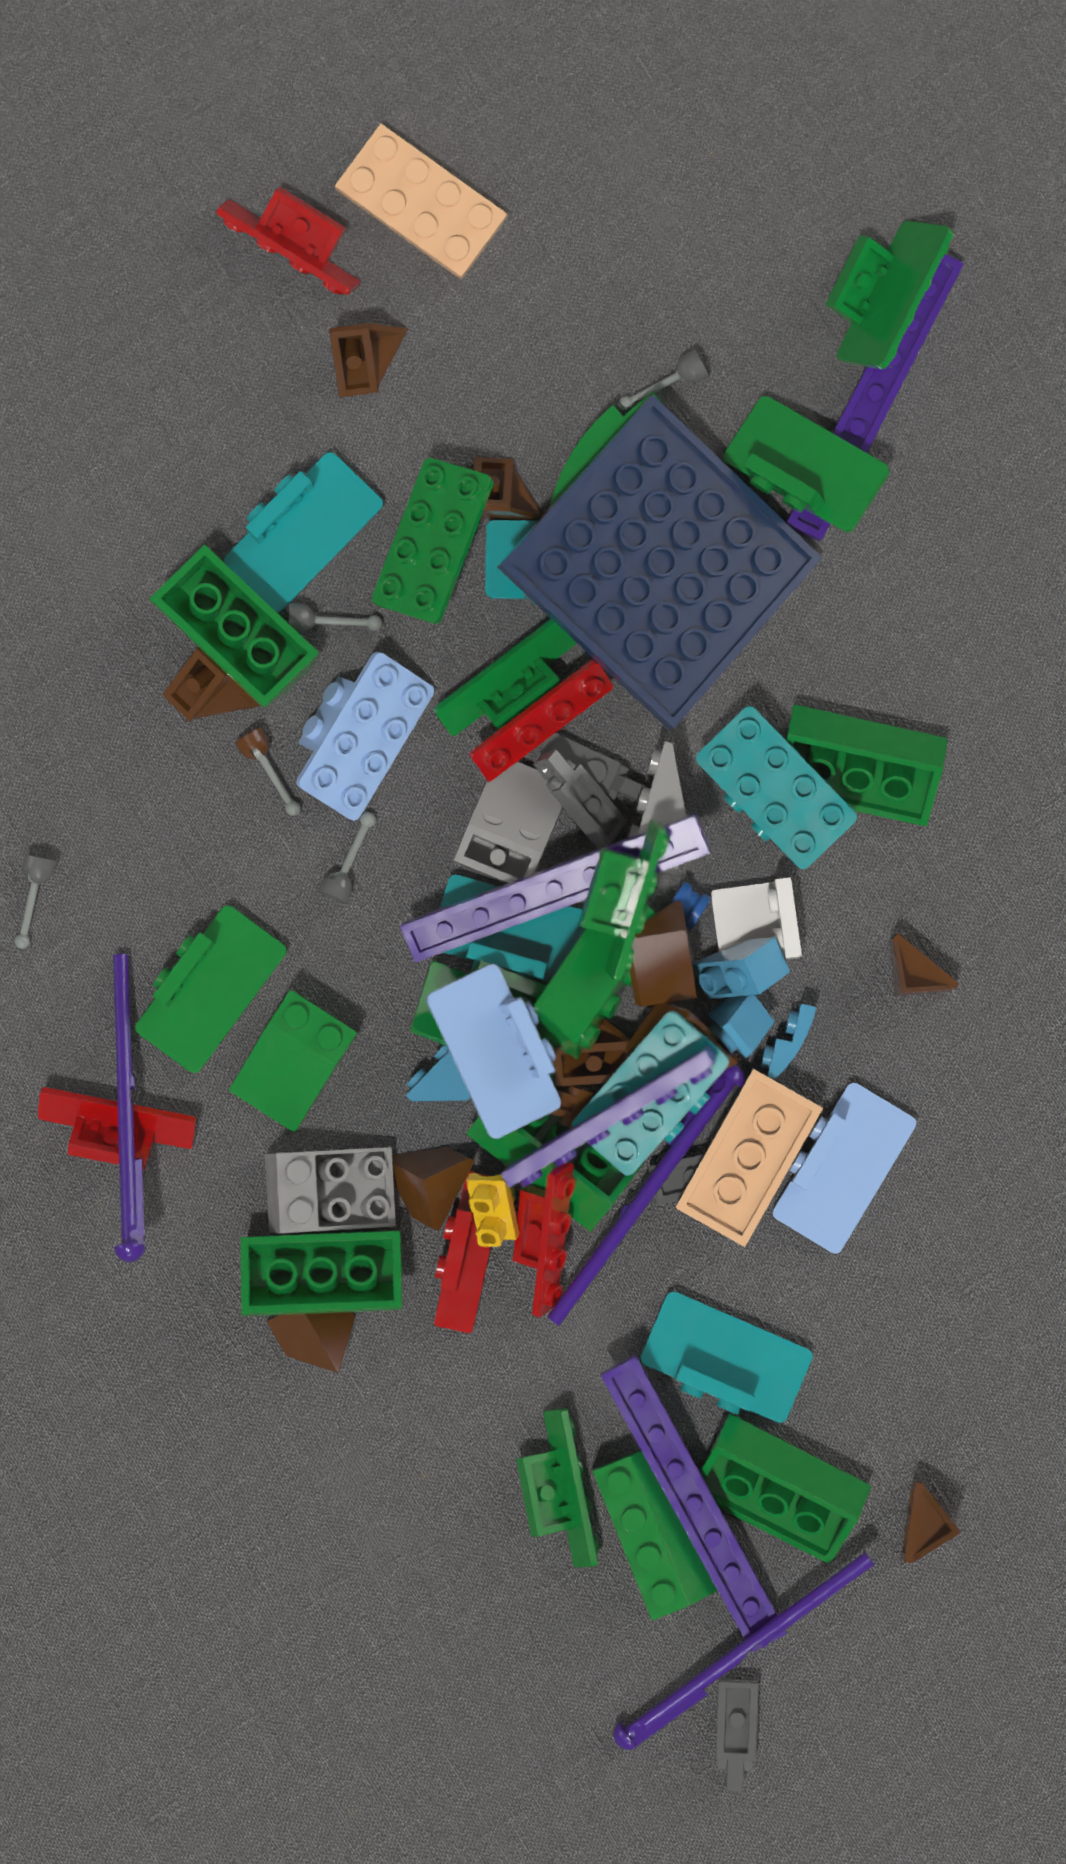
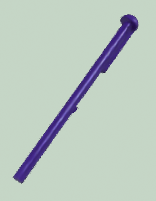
M115 954L113 955L122 1244L114 1246V1251L122 1261L134 1262L140 1259L145 1251L142 1159L135 1160L134 1121L130 1090L135 1089V1080L132 1076L129 955Z
M733 1065L720 1074L705 1091L710 1096L707 1102L695 1115L689 1111L681 1122L685 1125L684 1128L670 1144L666 1142L667 1145L671 1146L645 1181L631 1204H626L623 1207L618 1220L547 1315V1318L555 1324L561 1325L735 1085L740 1088L744 1087L745 1075L738 1066Z
M864 1552L627 1726L622 1722H618L613 1731L615 1743L625 1750L637 1748L652 1735L709 1695L704 1689L738 1665L759 1644L763 1648L767 1647L773 1638L874 1565L872 1559Z

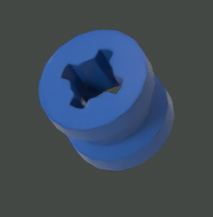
M685 881L670 904L676 900L683 903L686 928L691 931L712 898L707 894L699 895L693 891L692 885Z

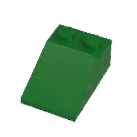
M290 989L228 1091L296 1133L359 1033Z

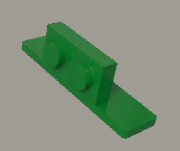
M550 619L435 706L433 711L451 736H456L482 715H485L495 728L500 730L561 683L548 665L575 646L576 642Z
M650 820L639 856L601 847L579 920V924L583 928L615 935L605 969L612 980L621 981L624 971L628 972L632 966L634 959L632 944L635 934H640L644 927L646 913L643 908L647 895L651 896L655 890L657 883L656 865L658 859L664 857L668 848L669 836L659 821Z
M566 1408L547 1410L543 1412L550 1451L516 1458L531 1537H539L566 1530L573 1566L575 1568L597 1566L598 1542L591 1530L589 1520L591 1507L583 1490L581 1479L583 1467L580 1458L576 1454L573 1439L575 1426Z

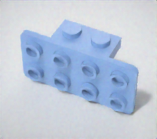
M374 652L370 656L355 683L338 676L335 682L326 688L323 694V702L315 715L309 718L303 727V735L298 743L313 753L297 778V786L352 821L358 820L434 694L433 686L381 652Z
M487 965L428 994L426 998L428 1007L481 1121L491 1138H500L560 1107L561 1100L549 1076L550 1073L555 1071L551 1063L555 1060L554 1052L549 1042L545 1038L541 1040L534 1025L538 1024V1018L529 1002L523 1003L522 998H513L497 965Z
M857 1083L849 1084L828 1119L821 1116L809 1136L814 1139V1142L808 1152L805 1153L801 1150L792 1163L789 1171L794 1173L773 1209L774 1218L829 1252L839 1253L915 1129L916 1120Z

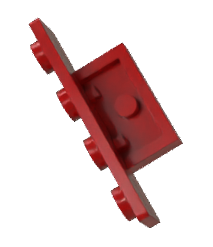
M282 187L275 190L261 218L232 200L219 205L215 212L224 219L223 223L228 228L239 233L246 232L257 239V245L270 253L278 252L289 259V264L297 271L304 274L311 273L323 280V286L329 291L339 295L343 293L349 295L358 288L361 282L359 279L329 261L346 227Z
M592 659L500 730H497L496 733L473 749L469 756L486 780L491 782L609 693L614 686L599 663Z
M42 1087L39 1094L38 1119L74 1126L68 1144L67 1155L119 1165L117 1101ZM132 1104L135 1160L142 1159L143 1170L146 1169L153 1142L186 1149L192 1148L196 1117Z
M565 1162L548 1174L546 1190L527 1185L520 1190L517 1216L519 1235L514 1243L513 1261L537 1269L532 1315L539 1318L555 1306L563 1293L560 1278L561 1270L567 1259L564 1244L565 1235L571 1224V1216L568 1214L569 1201L575 1189V1179L572 1178L574 1164L570 1162Z
M469 1171L464 1181L456 1217L448 1215L443 1239L450 1240L447 1256H439L435 1278L442 1279L434 1325L465 1333L473 1331L491 1249L490 1246L478 1245L477 1229L474 1214L471 1212L470 1195L466 1181L470 1173H476ZM477 1173L480 1176L492 1177L490 1175Z

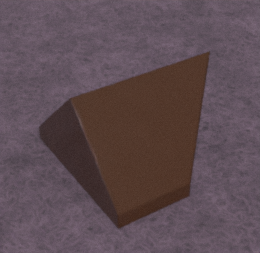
M372 323L329 328L339 397L377 393L378 386L409 328Z
M474 457L473 470L487 474L494 482L480 519L539 521L544 513L513 466V459Z
M199 647L162 694L189 722L195 718L260 707L247 692Z
M897 933L890 940L895 997L950 992L958 986V982Z
M604 1018L598 1027L600 1034L590 1050L584 1048L577 1059L553 1046L556 1087L606 1084L630 1056L626 1052V1045L630 1039Z
M449 1147L392 1155L393 1182L411 1217L436 1231H440L475 1161Z
M353 1312L277 1315L268 1320L267 1323L287 1357L339 1373L355 1315Z
M912 1480L901 1554V1559L905 1563H914L961 1533L925 1485L916 1480Z

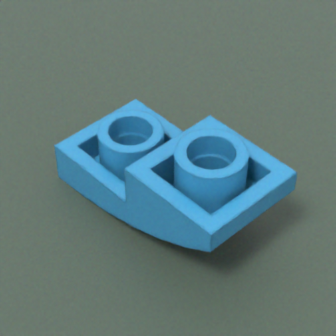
M800 1004L797 1012L790 1010L785 1029L786 1034H791L790 1041L776 1038L774 1039L773 1046H765L760 1068L767 1069V1077L772 1080L775 1079L794 1059L809 1032L817 1007Z

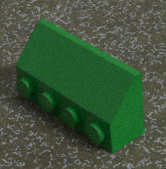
M205 544L149 598L152 604L263 709L286 694L315 666L319 652Z
M793 704L785 739L854 811L927 827L944 768L948 738Z
M645 903L643 910L646 913V922L655 916L656 913ZM587 928L534 1005V1011L538 1018L536 1031L541 1039L545 1038L550 1044L576 1059L584 1048L590 1050L600 1034L599 1025L605 1017L610 1019L615 1014L621 1003L619 996L626 985L632 987L630 970L628 972L624 971L621 981L612 980L605 970L615 935Z
M549 1113L500 1138H491L479 1116L466 1135L504 1165L509 1166L567 1131L570 1127L559 1124L560 1116ZM584 1142L574 1149L577 1155L567 1161L574 1164L572 1178L575 1179V1189L569 1201L568 1214L591 1232L612 1207L645 1161L632 1175L627 1176L587 1142ZM554 1161L541 1168L543 1175L532 1182L531 1186L546 1190L548 1174L557 1168Z
M400 1231L240 1237L242 1316L402 1310L403 1261Z
M730 1413L716 1435L699 1469L721 1510L829 1565L859 1520L871 1489V1485Z
M641 1449L592 1468L652 1621L688 1607L718 1591Z

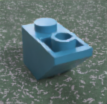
M775 937L750 939L692 964L699 978V984L708 999L759 995L790 973Z
M755 995L728 997L707 1014L714 1024L709 1030L724 1043L731 1054L737 1050L744 1057H748L753 1053L775 1022Z
M445 1045L434 1055L439 1062L429 1072L424 1068L420 1069L406 1084L411 1089L406 1096L412 1102L469 1101L471 1099L448 1047Z

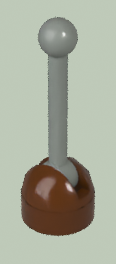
M260 726L234 742L244 757L260 761L286 803V813L290 816L298 815L301 811L300 804L292 800L266 758L269 741L262 727Z

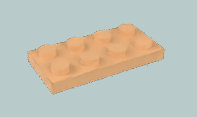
M382 124L378 126L335 185V189L461 280L507 218V213Z
M753 1069L675 1208L745 1247L823 1108Z

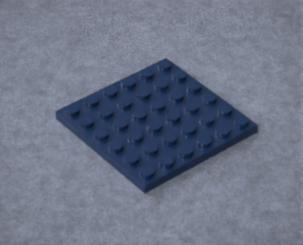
M651 395L497 568L668 730H672L822 557L654 395Z

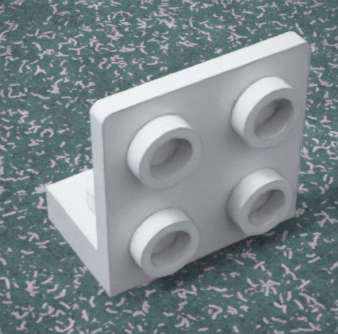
M791 877L775 879L770 883L718 889L711 892L719 952L750 939L775 937L785 960L798 959L802 956Z

